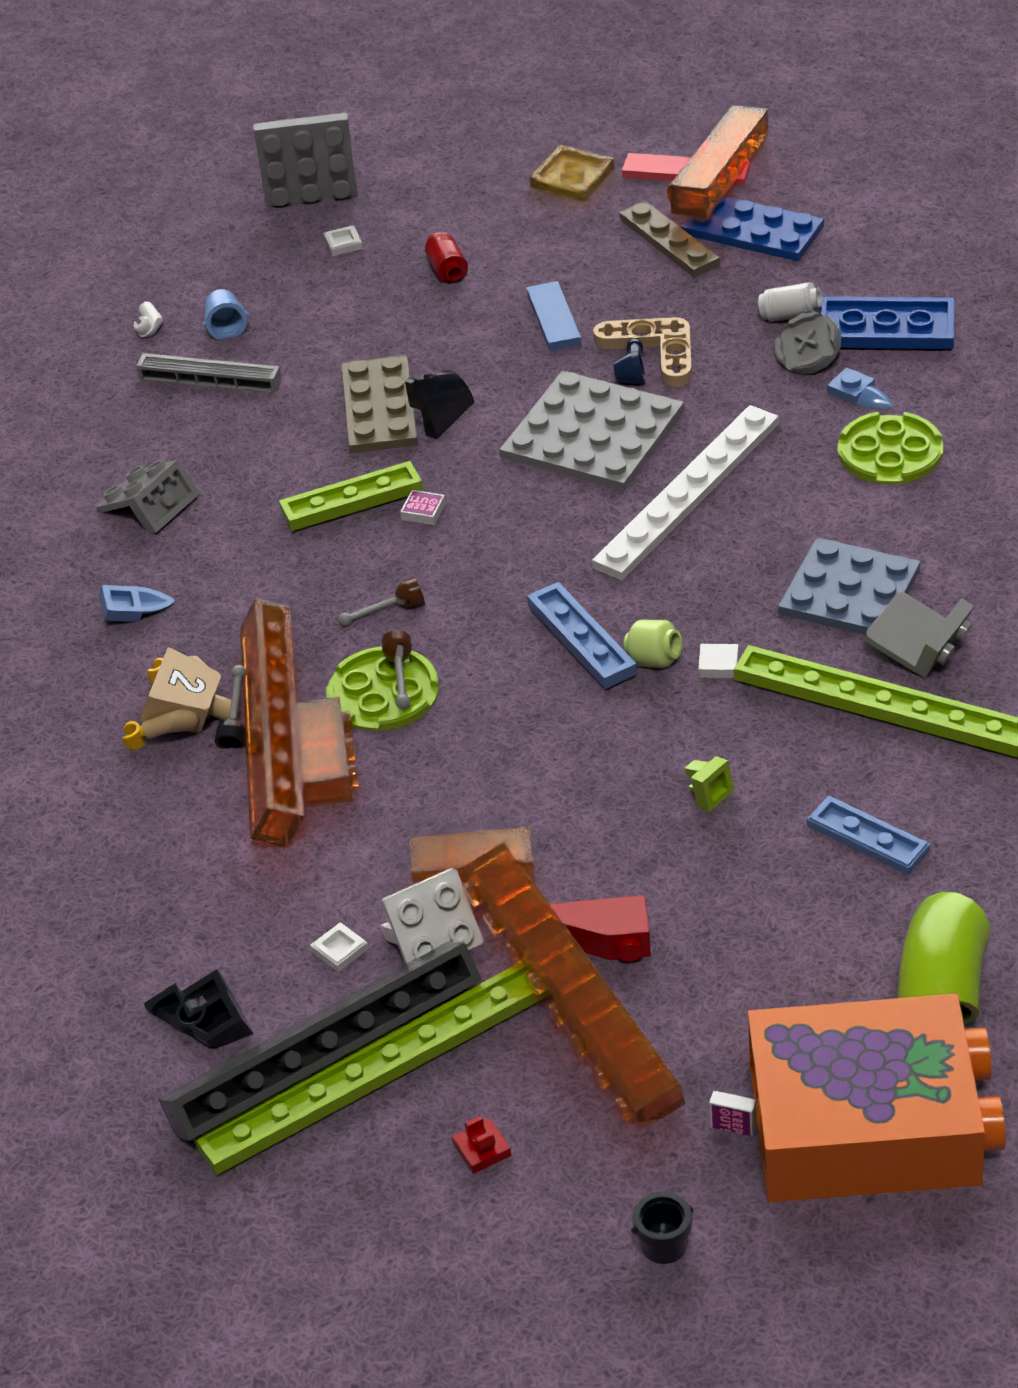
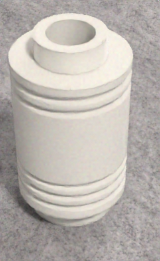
M812 282L766 289L758 298L760 315L764 320H769L770 322L793 319L804 313L818 312V309L823 304L821 290L818 287L815 288Z

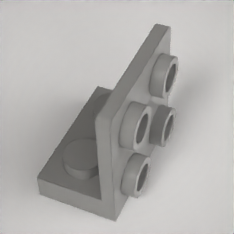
M178 459L166 463L163 460H158L146 468L143 465H139L130 470L125 475L127 480L122 485L117 484L108 489L103 494L105 499L96 508L100 512H106L130 506L144 529L153 534L157 533L193 501L200 492Z

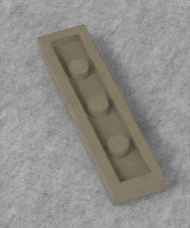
M647 201L637 203L620 212V220L691 276H699L720 266L719 256Z

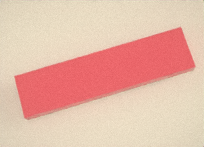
M628 153L622 169V177L745 186L750 171V162Z

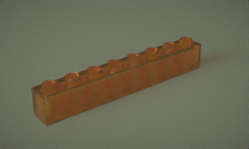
M255 598L240 628L241 664L247 671L245 678L242 679L250 840L288 848L304 818L290 607Z
M502 842L462 866L467 883L462 885V888L467 898L474 907L481 904L486 911L483 914V918L491 932L495 936L500 933L507 941L503 945L512 962L516 966L520 963L525 966L528 971L525 973V977L537 996L544 993L549 1003L546 1006L556 1024L561 1026L565 1023L569 1028L571 1034L568 1035V1038L578 1055L583 1057L587 1054L594 1065L590 1068L603 1089L608 1086L611 1087L617 1096L613 1098L614 1104L625 1121L633 1118L640 1129L683 1106L685 1100L681 1084L507 845Z

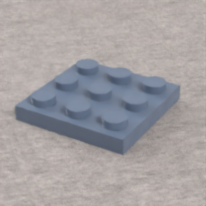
M816 538L778 606V614L865 635L867 629L898 592L908 594L920 571L921 561Z

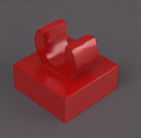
M480 1115L465 1122V1130L452 1136L454 1147L472 1174L512 1156L510 1146L491 1118L483 1121Z

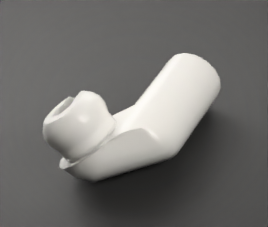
M144 302L138 309L141 315L138 318L141 320V323L138 324L135 321L133 327L140 337L148 338L157 332L163 324V318L151 302Z

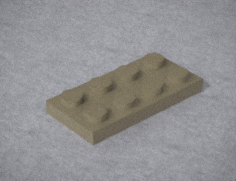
M407 355L341 363L350 454L417 446L414 408L409 406L405 381L410 378Z

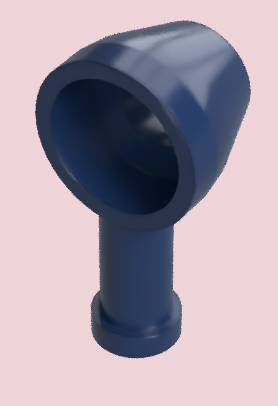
M639 339L628 341V354L613 362L617 383L629 385L646 383L643 377L645 375L642 362L643 343Z

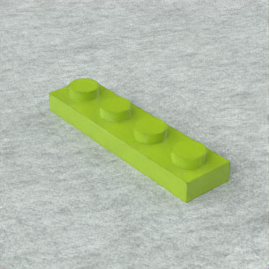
M407 461L279 500V506L292 532L409 496L412 490L423 491V485L411 461Z

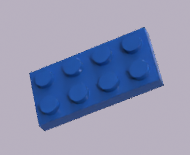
M707 193L681 228L694 238L799 262L823 229L824 219L807 213H796L779 207L752 203L748 200H738L721 194Z
M822 297L823 304L820 307L819 313L832 318L838 326L842 335L840 348L953 349L955 298Z

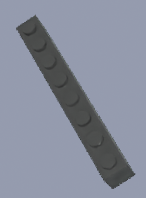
M446 942L158 1098V1101L176 1136L190 1141L482 979L465 943Z

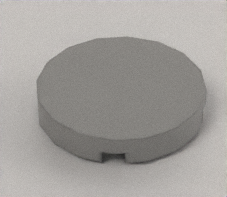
M809 312L791 319L784 326L785 330L781 336L778 334L775 340V354L781 365L791 372L807 375L827 367L836 358L841 347L842 335L832 318L823 316L818 312Z

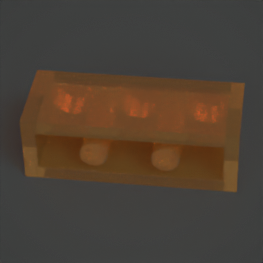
M340 697L294 703L302 783L307 807L353 801L352 788L359 787L356 764L349 765V761L356 760L353 737L346 738L345 736L346 734H353L350 711L342 712Z
M530 827L410 838L413 885L453 868L458 871L465 893L469 895H478L484 891L500 889L519 891L524 887L535 886Z

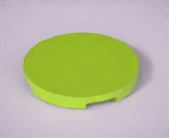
M874 412L853 420L842 430L837 451L841 464L856 477L880 484H900L920 479L932 472L942 459L943 443L940 431L931 422L918 415L904 412L903 416H879V412Z
M382 647L365 649L347 657L335 667L336 672L326 687L328 705L332 713L339 720L358 729L383 731L403 727L421 718L435 703L439 691L437 672L427 658L411 650V655L402 662L405 691L411 702L408 708L400 709L395 703L398 696L395 661L390 662L385 658Z

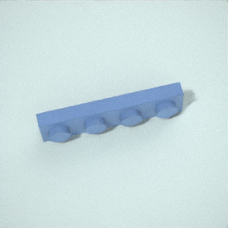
M559 582L527 596L528 607L604 689L637 675V663Z

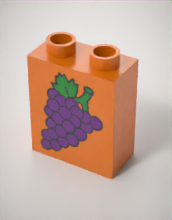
M958 993L748 1010L749 1064L753 1095L756 1100L757 1127L767 1203L982 1186L984 1152L1005 1150V1120L999 1096L978 1097L975 1081L991 1079L989 1039L985 1027L964 1028Z

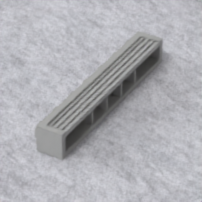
M147 353L142 354L136 365L140 380L276 393L282 381L280 366Z

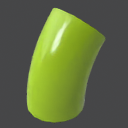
M939 892L926 897L917 906L903 943L897 998L958 993L964 1025L976 1020L980 1015L982 964L990 939L989 921L983 909L971 898L956 892Z

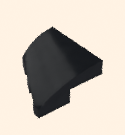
M444 370L439 371L437 375L425 374L423 379L408 378L405 381L409 406L421 410L425 434L434 439H438L475 402L470 389L455 371Z
M218 969L184 990H181L174 983L143 1003L152 1015L210 1047H222L254 1034ZM201 995L207 1001L203 1005L199 1004Z

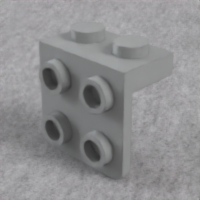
M898 592L867 629L864 639L870 645L926 679L938 663L942 666L946 663L955 648L953 643L956 640L961 643L968 634L973 624L968 621V618L974 606L961 598L945 618L910 595Z

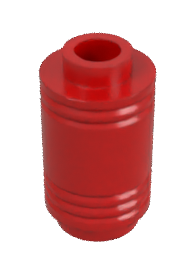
M436 232L427 239L425 253L439 279L446 283L464 278L468 272V263L454 238L448 233Z

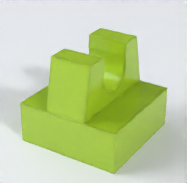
M715 756L709 762L693 760L684 768L685 774L691 777L692 784L689 786V790L694 792L697 805L708 812L734 791L729 763L726 759Z

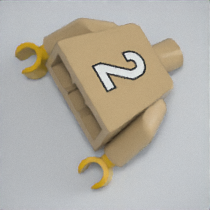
M168 647L164 658H156L152 663L153 669L146 671L152 688L140 720L143 721L142 726L135 721L127 722L123 729L126 735L122 738V741L128 749H139L145 745L146 737L152 739L167 733L185 731L200 733L207 715L220 720L229 719L232 700L215 694L221 679L219 672L209 668L198 656H186Z

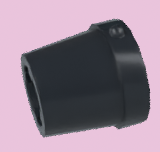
M665 1191L650 1193L641 1198L634 1207L631 1232L639 1237L643 1254L655 1263H674L686 1252L694 1208L683 1197Z

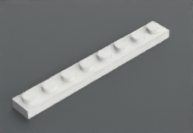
M749 405L592 559V567L623 580L779 425V416Z

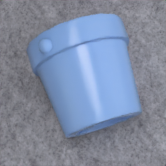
M224 289L211 292L206 298L205 321L202 325L216 339L241 335L247 326L249 312L244 310L243 306L230 291Z

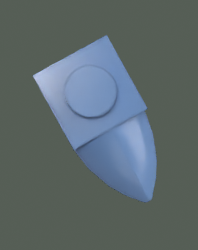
M845 368L827 385L828 394L853 404L872 408L894 407L889 397L875 387L874 378L849 368Z
M102 585L99 592L105 621L138 622L141 620L142 614L161 611L175 603V599L162 592L138 586Z

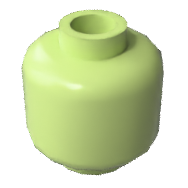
M643 619L636 621L625 635L624 650L637 663L638 667L666 668L680 656L682 637L680 632L668 620Z

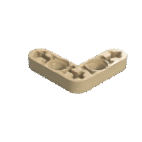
M672 317L604 321L594 327V342L599 348L627 349L628 341L639 339L643 343V348H661L662 381L666 385L680 387L691 381L690 325L685 319ZM638 333H647V334H648V335H645V336H636V334H638ZM673 351L683 352L682 354L677 355L669 354ZM673 366H680V373H673Z

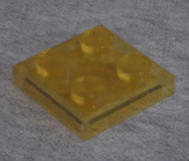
M559 145L529 176L530 187L585 201L614 170V158Z

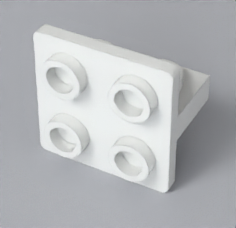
M450 868L382 899V905L389 921L380 925L386 941L398 945L405 964L446 942H464L468 950L483 943L481 932L456 869Z

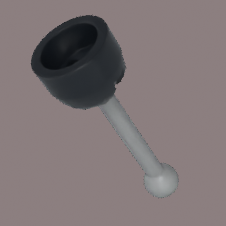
M236 665L232 669L234 686L229 719H224L216 729L215 744L222 749H242L245 746L246 729L237 719L241 683L247 674L245 667L242 665Z

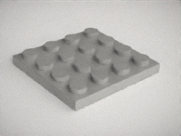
M561 371L500 448V457L625 491L683 413L684 402L585 377L576 373Z

